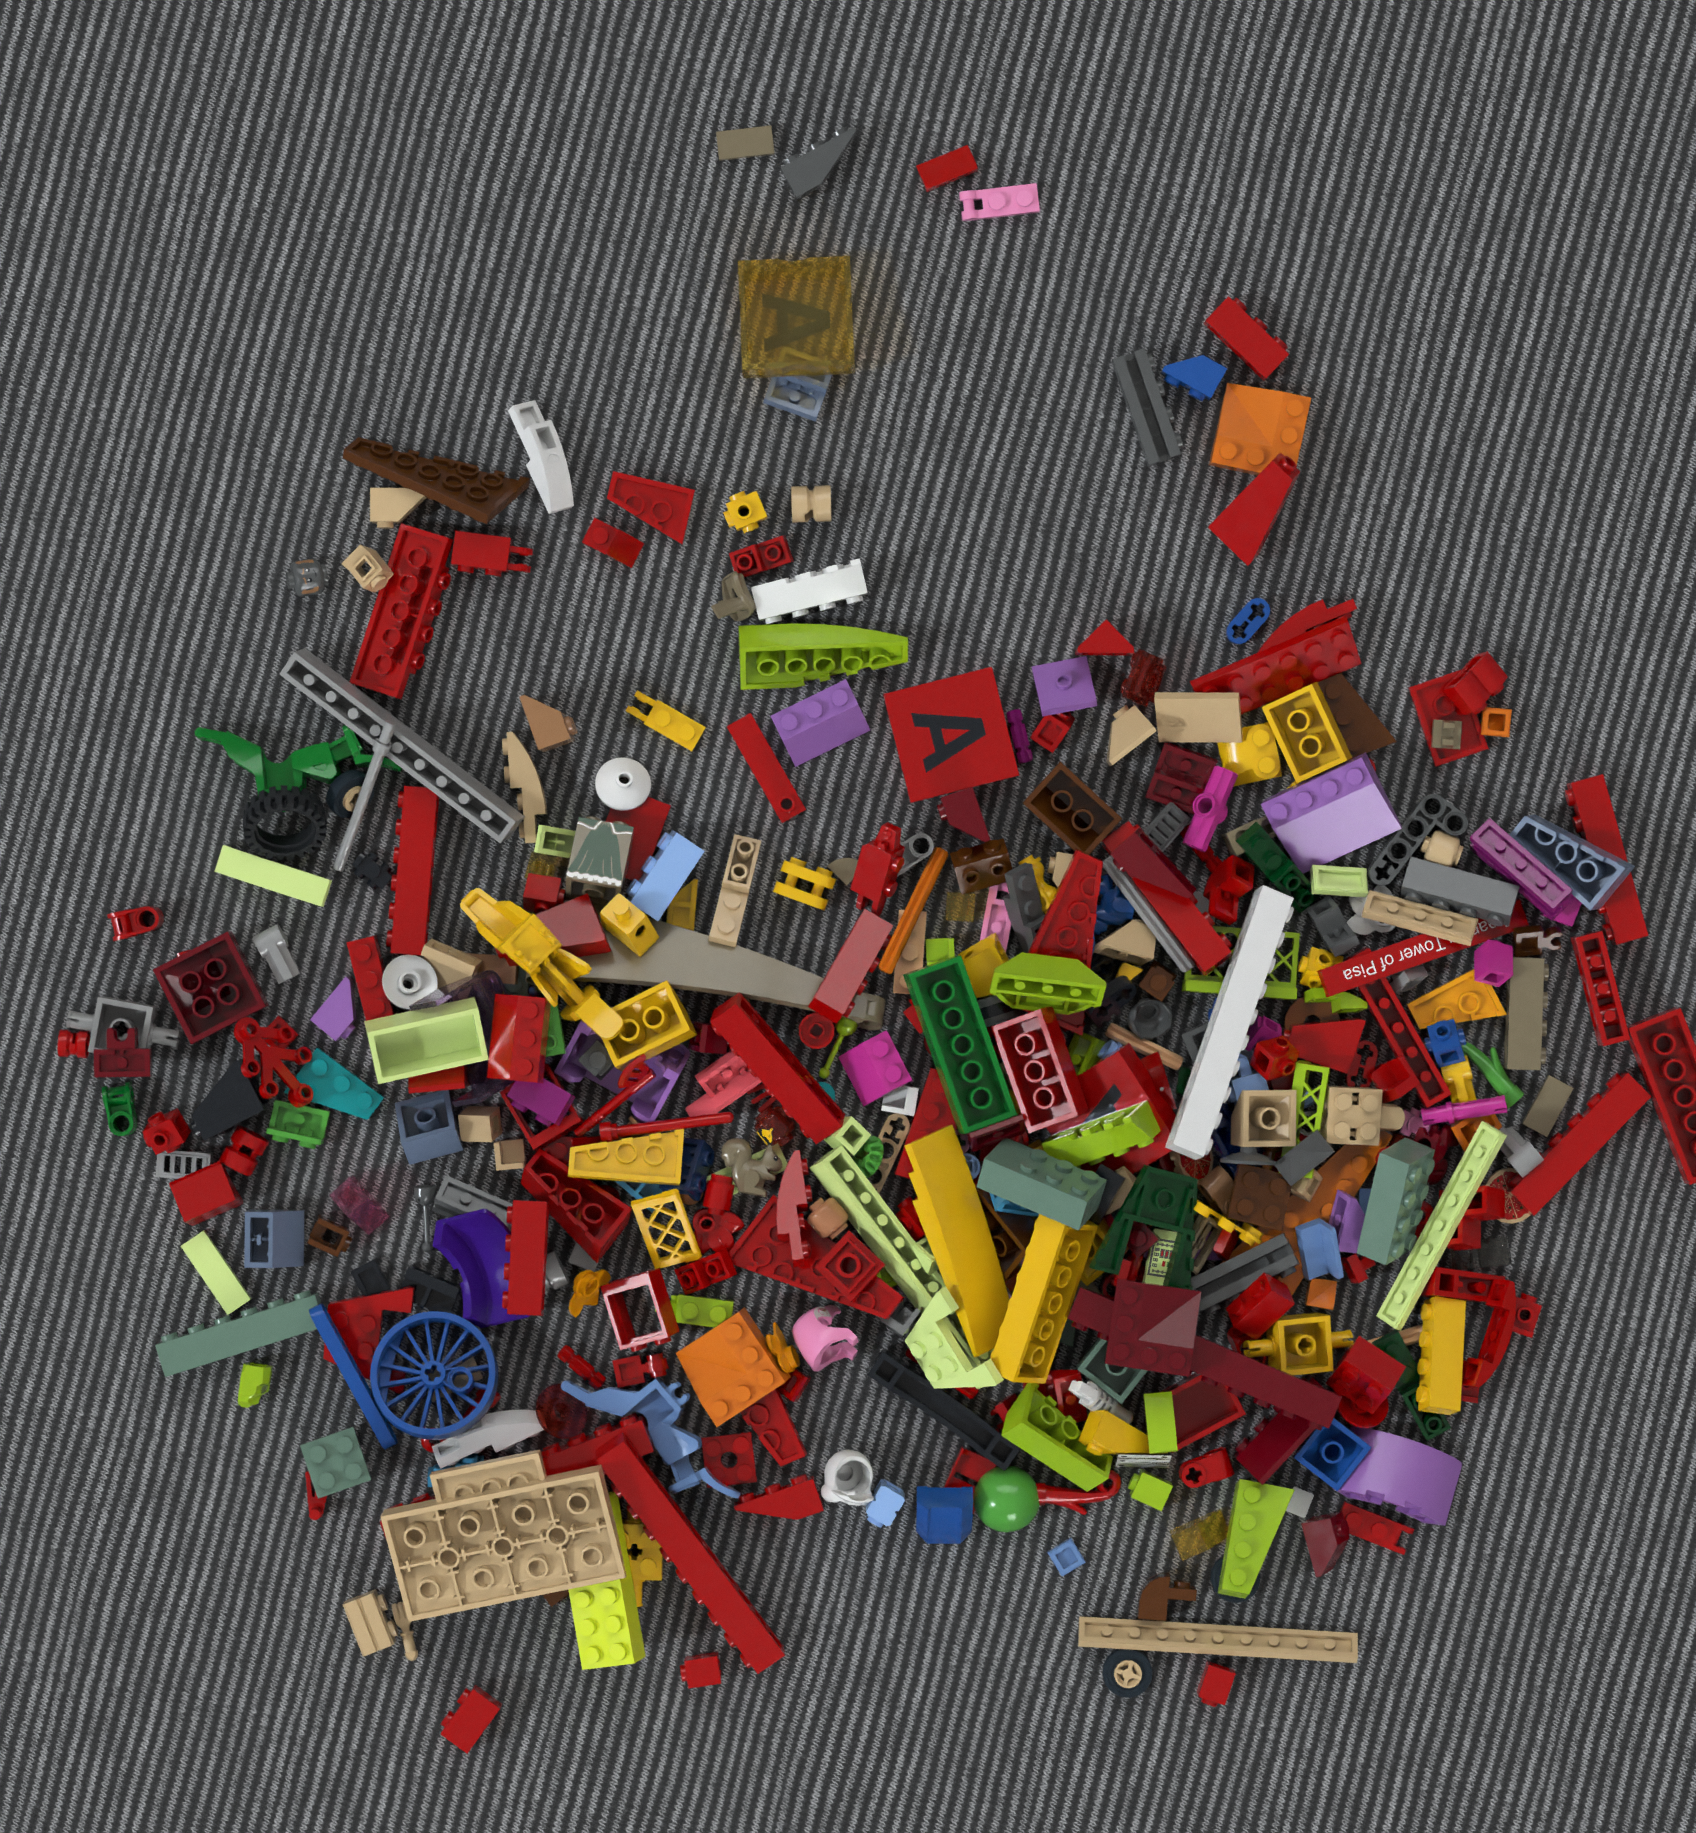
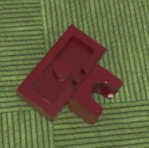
M137 1027L128 1029L127 1038L124 1041L118 1038L116 1028H107V1049H94V1077H151L152 1051L151 1048H138Z

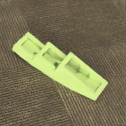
M225 845L222 846L215 868L217 873L321 907L325 905L332 880Z

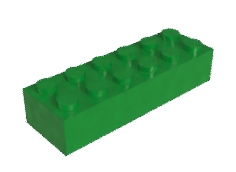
M961 955L953 956L903 974L958 1132L967 1134L1016 1116L1017 1113Z

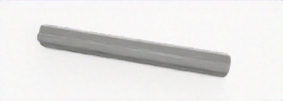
M1112 856L1107 857L1103 861V868L1183 973L1189 971L1194 967V961L1127 872H1122L1115 866Z

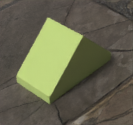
M539 825L534 852L570 858L576 831Z

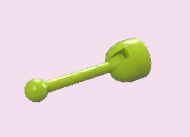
M842 1016L835 1025L839 1035L824 1068L819 1070L821 1078L829 1077V1068L844 1036L852 1035L857 1030L858 1024L852 1019Z

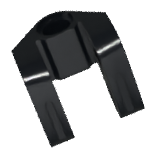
M1095 953L1092 955L1090 970L1105 980L1115 970V961L1111 957ZM1127 976L1115 978L1106 985L1101 1006L1096 1008L1090 1007L1085 1010L1087 1018L1097 1029H1100L1104 1021L1109 1022L1112 1019L1111 1016L1113 1014L1117 1016L1121 1013L1119 1009L1135 996L1136 986Z

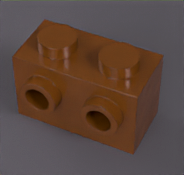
M1004 838L990 840L970 848L964 847L950 853L961 895L1006 883L1004 874L1012 870Z

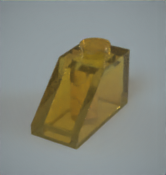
M1218 1509L1176 1527L1169 1532L1182 1561L1209 1550L1226 1539L1228 1526L1221 1510Z

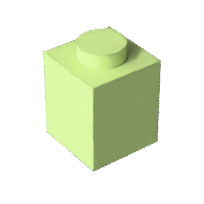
M852 1116L844 1118L843 1126L824 1140L833 1149L842 1145L850 1156H854L871 1134Z

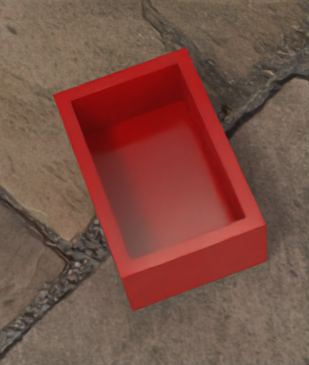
M1194 1373L1160 1391H1172L1178 1450L1246 1414L1238 1397L1227 1391L1229 1386L1219 1382L1217 1387L1201 1381L1203 1375Z

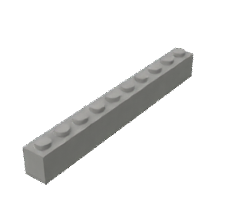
M306 648L295 651L280 672L282 677L372 746H374L376 738L380 737L385 720L388 719L396 722L390 740L392 746L387 757L500 844L510 839L525 816Z

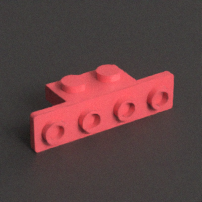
M729 1051L695 1075V1078L706 1094L688 1105L685 1110L689 1117L718 1113L755 1088L762 1081L749 1072L747 1064L740 1056L737 1057L732 1051Z

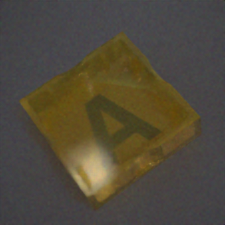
M850 256L810 257L798 261L780 259L738 261L743 378L855 374Z

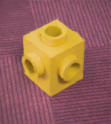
M742 491L730 496V502L726 503L728 510L723 512L729 528L735 526L737 532L743 530L744 534L759 528L758 523L768 519L757 491L747 495ZM746 508L749 510V514L741 516L739 515L740 510Z
M1311 947L1307 956L1301 957L1297 971L1301 972L1299 984L1310 988H1323L1317 971L1343 962V956L1335 957L1333 953L1325 949Z

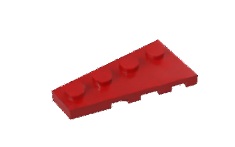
M778 1388L740 1412L743 1416L742 1418L756 1432L759 1440L780 1467L807 1455Z

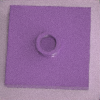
M1087 656L1032 666L1042 717L1097 706Z

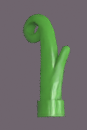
M1468 1042L1466 1045H1462L1464 1056L1467 1055L1499 1096L1505 1095L1508 1109L1524 1095L1522 1090L1516 1084L1514 1085L1507 1076L1495 1047L1490 1049V1060L1474 1045Z

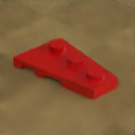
M613 471L607 499L683 545L695 490Z

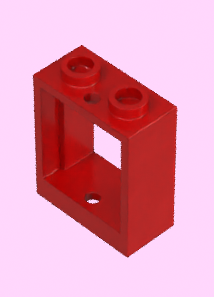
M545 1064L544 1078L548 1077L551 1083L565 1090L558 1076L554 1073L552 1066ZM510 1080L504 1085L505 1089L499 1092L535 1151H538L539 1148L543 1149L565 1136L584 1121L574 1103H572L568 1110L570 1115L563 1118L559 1126L553 1124L535 1135L522 1111L512 1106L513 1099L507 1096L515 1081Z
M660 1267L613 1280L600 1286L620 1350L631 1348V1352L647 1348V1343L652 1341L655 1342V1345H661L672 1341L670 1336L680 1332ZM648 1285L662 1329L635 1336L622 1292Z

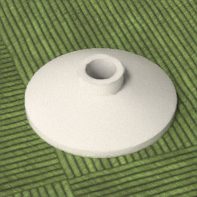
M615 758L606 762L599 769L595 779V788L601 801L608 807L627 811L639 807L646 801L651 789V780L647 770L639 762L630 758ZM626 777L629 782L623 784L619 781V778Z
M399 956L393 959L384 970L382 977L383 990L387 998L400 1008L407 1010L422 1008L433 999L437 991L438 982L433 967L419 956ZM403 981H410L412 984V988H405L403 985Z

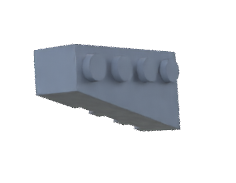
M1536 814L1524 816L1510 833L1513 839L1573 890L1572 895L1590 911L1600 909L1635 867Z

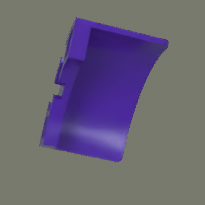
M487 1209L437 1220L433 1239V1247L447 1258L453 1269L458 1268L462 1276L463 1282L460 1283L463 1296V1318L480 1328L530 1317L528 1315L507 1314V1309L502 1308L503 1291H508L509 1280H504V1264L510 1263V1252L505 1251L506 1234L511 1235V1232L494 1213Z

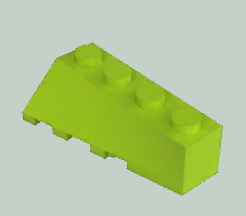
M1148 1100L1050 1135L1041 1144L1047 1155L1059 1160L1069 1161L1073 1166L1081 1168L1080 1165L1089 1162L1090 1166L1098 1164L1105 1160V1156L1112 1153L1114 1157L1123 1155L1130 1151L1129 1147L1138 1145L1139 1148L1148 1146L1154 1142L1153 1138L1161 1130Z
M1027 1383L1006 1414L1001 1436L1087 1492L1109 1478L1113 1457L1110 1454L1098 1456L1086 1450L1087 1446L1078 1441L1081 1431L1076 1425L1077 1422L1070 1415L1065 1417L1055 1407L1057 1402L1050 1395L1045 1397L1038 1390L1039 1385L1037 1383Z

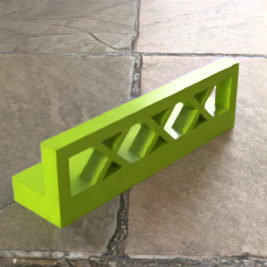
M1304 1060L1296 1062L1292 1090H1297L1296 1145L1301 1142L1299 1135L1300 1129L1304 1124L1307 1123L1312 1132H1315L1317 1129L1319 1132L1321 1130L1330 1067L1314 1065L1310 1061ZM1310 1071L1323 1073L1321 1085L1314 1090L1308 1085ZM1320 1089V1094H1319V1099H1318V1097L1315 1095V1092ZM1311 1096L1318 1107L1317 1112L1308 1118L1303 1110L1305 1099ZM1314 1117H1316L1315 1126L1310 1121ZM1283 1146L1281 1157L1295 1146ZM1312 1169L1304 1177L1312 1179L1314 1175V1169Z

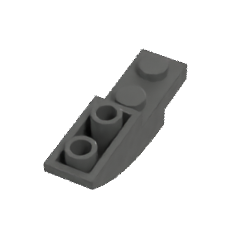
M1023 863L1004 874L1009 894L1004 896L1003 899L1016 937L1023 952L1028 953L1045 915L1042 912V904L1033 866L1029 863Z

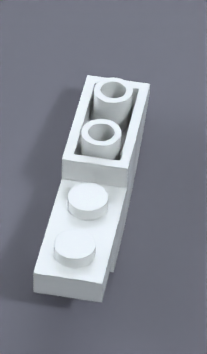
M535 400L513 405L508 412L529 455L530 461L526 466L548 513L551 514L572 508L574 502L570 474L564 451L552 420H544Z
M506 1410L488 1413L468 1431L448 1438L432 1446V1449L441 1469L447 1465L456 1464L460 1459L472 1453H479L489 1445H492L496 1453L501 1450L510 1449L516 1443L526 1438L535 1437L545 1430L546 1426L540 1411Z

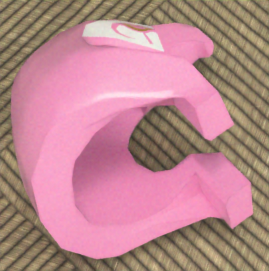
M834 1305L815 1307L807 1311L796 1321L791 1331L798 1349L813 1371H820L829 1364L843 1358L853 1360L858 1352L853 1347L859 1342L858 1337L849 1328L828 1327V1325L832 1324L833 1317L841 1313V1310ZM844 1339H846V1340L848 1341V1342L838 1343V1344H836V1345H834V1346H830L831 1344H833V1343H835V1342H838V1341H841V1340H844Z

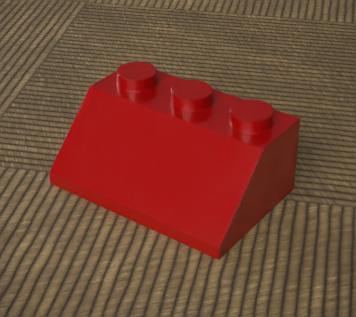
M495 994L487 1078L543 1083L551 1004L546 998Z

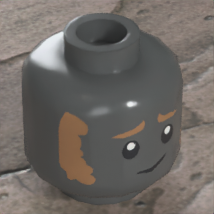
M314 558L293 562L290 568L291 572L286 573L288 589H294L295 594L299 597L321 594L324 591V586H328L325 564H320L319 560Z

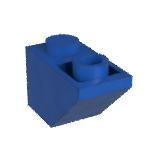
M1201 355L1166 365L1160 374L1165 376L1163 379L1165 382L1176 388L1182 385L1189 389L1188 394L1191 397L1202 402L1204 398L1208 401L1211 399L1227 368Z

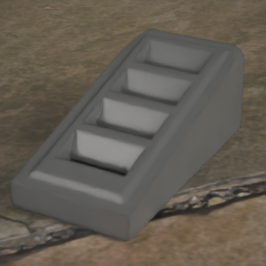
M1169 802L1152 820L1144 832L1164 852L1189 823L1190 818L1173 802Z

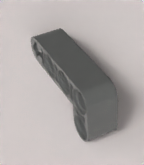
M1438 794L1423 796L1401 823L1402 829L1394 832L1367 869L1369 881L1375 885L1389 884L1434 826L1445 833L1458 836L1463 834L1468 827L1467 817ZM1430 798L1435 799L1439 805L1438 811L1435 814H1429L1425 810V803ZM1452 815L1457 816L1461 822V826L1457 831H1451L1447 826V820ZM1411 821L1419 822L1422 827L1421 833L1416 837L1408 832V825ZM1395 843L1402 844L1405 849V853L1400 859L1394 858L1391 854V847ZM1385 856L1388 861L1395 863L1396 866L1394 868L1392 865H1389L1384 871L1387 877L1377 880L1375 878L1377 872L1374 870L1376 867L1383 868L1387 861L1382 860Z

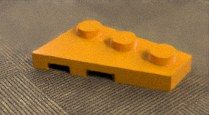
M1474 969L1406 1004L1418 1029L1427 1028V1026L1443 1020L1454 1019L1455 1023L1507 1015L1492 985L1474 981Z

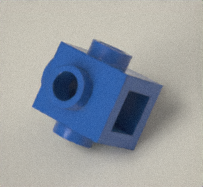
M1454 1019L1439 1021L1427 1026L1429 1037L1424 1038L1429 1054L1434 1053L1438 1068L1466 1061L1462 1045L1467 1044L1463 1028L1457 1029Z

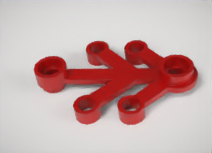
M251 1017L240 1019L235 1025L234 1036L239 1043L243 1044L242 1074L247 1078H251L260 1072V1064L254 1059L255 1048L259 1052L261 1060L260 1095L265 1099H270L278 1094V1085L273 1081L274 1070L289 1087L288 1099L293 1106L301 1108L309 1104L313 1099L312 1088L307 1084L300 1083L281 1060L304 1065L312 1059L310 1049L304 1046L296 1050L269 1047L263 1039L277 1040L280 1044H286L294 1038L293 1029L287 1025L278 1029L260 1027L258 1022ZM282 1031L286 1033L287 1039L283 1037ZM300 1052L304 1054L305 1060L300 1057ZM248 1064L252 1066L253 1072L248 1069ZM266 1086L270 1087L271 1094L267 1091Z

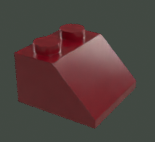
M973 787L940 798L941 804L937 805L941 821L947 820L949 826L982 842L990 841Z

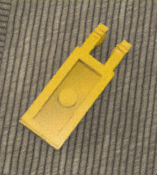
M637 690L634 696L641 702L653 706L652 710L646 716L639 709L628 705L625 711L644 721V724L693 751L706 727L663 702L655 701Z

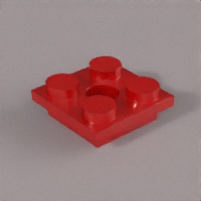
M848 1231L815 1268L852 1302L885 1267V1264L851 1231ZM848 1258H853L857 1264L856 1269L853 1273L846 1274L843 1271V1262Z
M751 1432L701 1438L704 1466H707L708 1470L717 1480L727 1486L757 1482ZM724 1453H734L737 1456V1463L731 1467L725 1466L721 1461Z

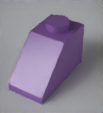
M346 976L310 1019L335 1041H338L341 1037L346 1040L356 1028L353 1025V1022L356 1020L353 979L349 976Z
M1338 1189L1328 1224L1336 1229L1339 1251L1357 1253L1365 1214L1356 1198Z

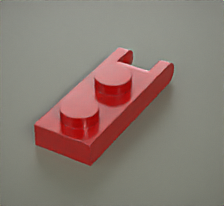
M1344 1501L1340 1512H1343L1344 1519L1348 1523L1349 1534L1405 1555L1406 1549L1397 1546V1542L1402 1531L1413 1534L1414 1528Z

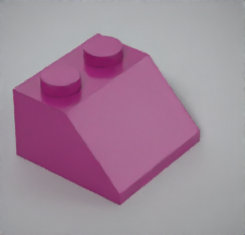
M887 1030L838 1057L863 1106L913 1082Z

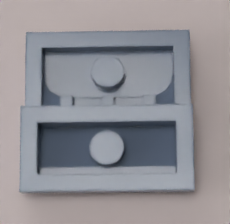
M783 346L763 403L816 422L836 365Z

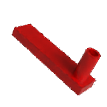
M749 713L728 725L727 729L781 823L805 811L806 808L752 714Z

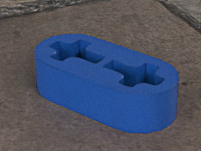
M1261 598L1249 601L1228 624L1226 628L1228 640L1238 645L1248 641L1269 617V604ZM1252 604L1254 606L1263 605L1262 613L1264 616L1262 618L1256 616L1252 621L1248 619L1253 612L1250 608ZM1245 621L1248 624L1243 631L1246 635L1245 638L1239 636L1235 639L1232 636L1234 634L1232 627L1234 625L1239 627Z

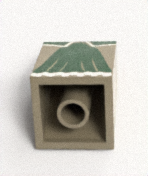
M593 816L578 817L566 874L565 900H572L588 893L594 905L605 907L618 893L623 896L634 827L621 821L610 823L601 821Z

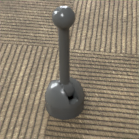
M436 1185L414 1186V1197L419 1204L423 1205L425 1242L422 1245V1249L424 1252H431L433 1244L430 1242L429 1205L434 1202L436 1197Z

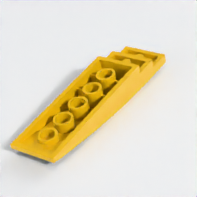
M948 1125L904 1146L914 1171L908 1174L918 1199L912 1202L945 1286L959 1306L955 1311L973 1357H978L995 1348L999 1336V1328L1004 1321L1008 1309L1009 1296L974 1181L953 1125Z

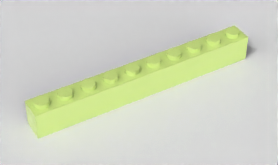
M841 1145L829 1151L809 1167L829 1195L835 1198L848 1213V1220L873 1253L885 1264V1269L914 1307L921 1311L922 1315L936 1292L945 1287L943 1278L938 1271L930 1275L925 1272L912 1250V1245L916 1242L844 1147ZM956 1311L943 1317V1320L973 1367L990 1359L994 1349L978 1357H973Z

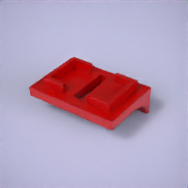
M962 1446L942 1488L973 1487L974 1494L975 1486L955 1477V1473L958 1472L978 1482L986 1472L995 1468L996 1464Z

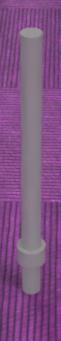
M385 720L380 737L376 738L372 748L374 754L333 865V869L336 871H344L384 757L389 754L392 746L390 740L396 726V722L392 720Z

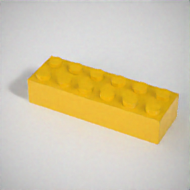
M1039 1214L1034 1224L1030 1243L1025 1251L1021 1270L1017 1274V1282L1012 1297L1008 1301V1309L1004 1321L999 1328V1336L995 1348L990 1355L991 1360L1003 1378L1019 1383H1046L1098 1228L1097 1225L1087 1221L1078 1231Z

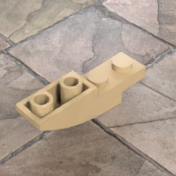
M507 732V738L502 739L503 755H508L509 766H504L505 783H510V788L512 789L522 788V793L517 794L518 810H523L525 817L524 821L519 825L520 838H525V843H536V815L547 814L543 785L532 757L524 744L514 732Z
M734 834L708 941L736 947L762 840Z

